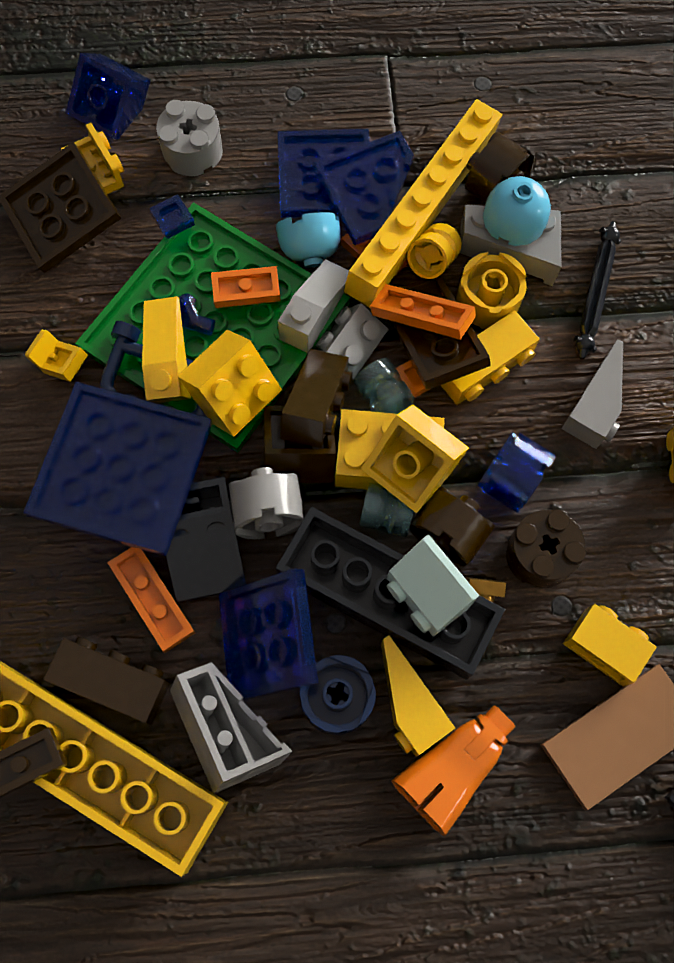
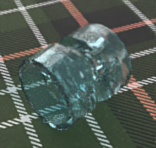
M383 358L369 364L354 379V384L362 397L370 399L368 406L372 412L398 414L408 408L415 400V396L404 381H398L400 374L389 358Z
M370 482L359 526L373 530H379L384 526L390 534L407 537L414 511L383 486Z

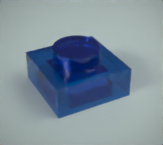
M178 194L149 208L151 216L166 239L195 225L194 218Z

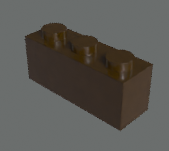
M314 349L309 350L282 412L281 439L322 448L326 435H333L337 415L334 414L335 412L341 413L345 399L343 391H349L352 382L353 372L348 371L349 357Z
M77 636L75 642L63 638L43 680L144 723L153 724L170 686V683L161 679L164 674L163 671L146 664L143 665L141 670L128 665L131 658L113 650H110L108 656L95 651L98 646L97 644Z

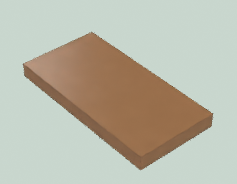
M660 664L655 665L640 675L635 683L623 687L540 744L584 810L592 808L674 749V683Z

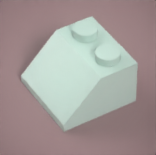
M429 534L418 542L388 572L387 580L389 584H387L389 592L399 603L406 602L413 611L410 616L416 626L423 633L429 631L433 637L468 610L479 597V594Z

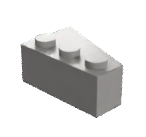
M465 205L460 223V238L462 242L460 254L472 258L488 252V255H499V252L508 254L521 263L526 274L543 279L544 284L553 286L562 267L561 211L550 210L548 224L537 240L528 245L512 246L508 245L509 241L503 240L500 237L498 240L495 239L485 228L483 220L485 206Z
M212 662L176 676L170 693L213 794L280 765L290 755L292 750L285 743L281 744L266 727L268 724L260 715L257 717L242 701L243 696Z

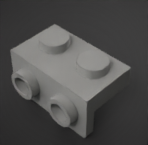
M362 303L349 308L347 306L343 307L340 314L334 320L336 322L330 331H326L316 344L319 351L349 357L348 371L353 372L352 379L355 378L389 330L375 316H372V313Z

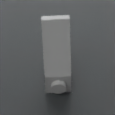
M325 259L296 291L278 320L279 339L308 353L344 294L349 270Z
M616 340L561 428L595 449L598 448L603 440L610 442L620 427L615 421L622 411V341Z

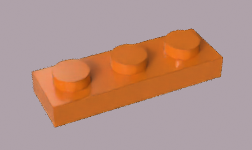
M385 284L370 305L372 316L460 340L476 317L475 306Z
M138 543L107 562L164 653L195 634L192 626Z

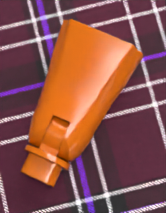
M493 705L485 715L479 714L476 719L458 727L446 739L413 762L391 782L434 830L442 836H446L477 788L497 763L503 749L501 745L504 746L508 743L506 736L515 728V725L498 707Z

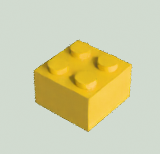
M226 330L177 376L211 423L233 437L282 391V388L252 342L229 330Z

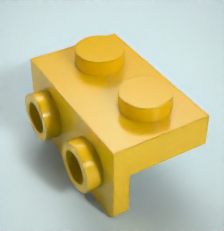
M91 122L86 124L89 136L74 143L81 150L105 192L109 194L124 187L120 175L124 172V168L116 154L110 155L108 150L111 147L103 131L97 133Z

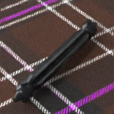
M614 221L608 227H601L599 230L602 243L598 247L581 319V336L577 335L574 337L575 347L579 352V358L582 360L585 359L588 353H594L597 350L593 337L598 332L616 253L615 244L621 243L620 232Z

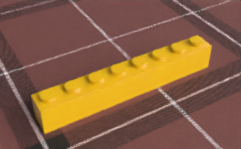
M478 99L474 101L349 270L344 288L346 294L370 308V305L385 284L391 282L406 261L411 244L431 226L470 170L467 169V163L470 157L477 151L481 153L487 145L491 136L496 132L503 115L502 113Z

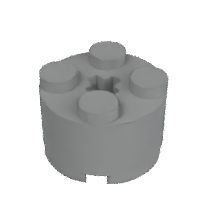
M172 100L168 102L166 109L159 116L156 126L163 158L170 165V168L178 174L185 176L204 174L205 169L210 166L214 168L219 163L223 152L219 121L215 110L211 105L196 101Z
M263 467L253 470L251 477L228 484L236 535L241 538L265 539L264 532L271 531L276 532V537L287 535L297 531L304 520L297 474L273 473L271 468Z

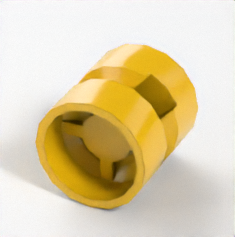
M436 223L431 225L411 244L408 250L407 260L412 271L425 279L437 278L443 274L461 251L462 242L460 235L455 228L448 224Z

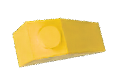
M179 297L144 301L142 370L146 401L164 403L191 399L190 393L177 377L187 367Z
M388 635L382 640L381 649L393 723L398 731L394 734V737L406 754L412 751L415 756H419L453 731L455 726Z

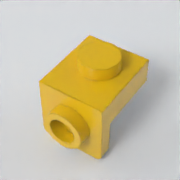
M42 329L26 351L25 356L44 374L71 382L88 354L81 347L58 341L49 331Z

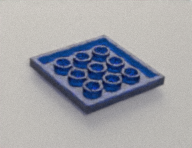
M76 382L23 513L27 517L167 556L212 427V420Z

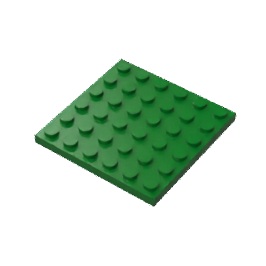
M193 202L78 339L75 345L81 347L89 357L106 366L116 340L111 336L115 321H123L140 329L141 333L137 343L143 345L144 301L177 296L180 303L186 359L194 361L226 330L249 339L282 388V391L266 405L274 406L300 371L308 353L279 339L278 320L293 295L312 274ZM277 266L280 302L215 308L212 272ZM346 294L342 295L312 349L315 350L317 348L316 344L326 331H330L336 323L334 320L340 314L343 307H348L350 304V297ZM125 354L117 375L145 392L142 359ZM192 396L188 400L161 403L186 414L193 412L197 407V403ZM264 408L234 437L213 425L208 417L195 426L238 453L264 419Z

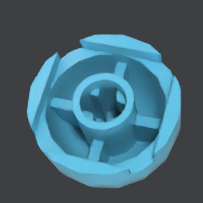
M523 176L510 177L498 183L487 197L483 212L485 228L495 239L498 240L500 237L503 240L509 241L508 245H528L542 235L543 230L548 224L551 210L549 196L542 185L532 178Z
M334 213L302 214V219L295 223H292V217H289L276 224L280 248L291 260L304 262L305 268L319 267L323 259L334 254L341 240L339 216L335 217Z

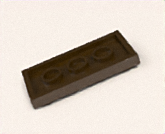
M441 275L433 279L424 278L401 287L456 302ZM390 321L426 390L491 366L490 356L471 325L460 340Z

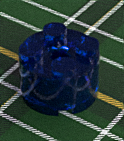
M512 431L477 486L482 488L484 493L518 514L543 479V471L546 467L551 466L556 455L522 433L516 434Z

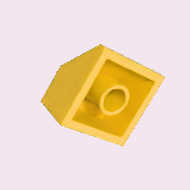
M411 405L395 416L361 470L411 510L418 513L449 477L469 447L416 406Z

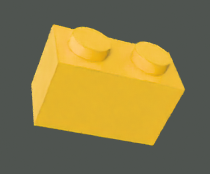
M594 603L584 610L563 644L623 687L633 684L657 646L648 641V635L642 630L633 626L628 627L617 619L618 615L613 610L604 605L598 606Z

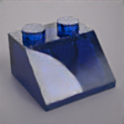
M80 53L66 114L85 124L91 122L96 130L99 132L103 131L105 135L118 140L143 109L151 80L102 54Z

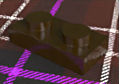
M48 727L0 751V798L67 765L53 728Z

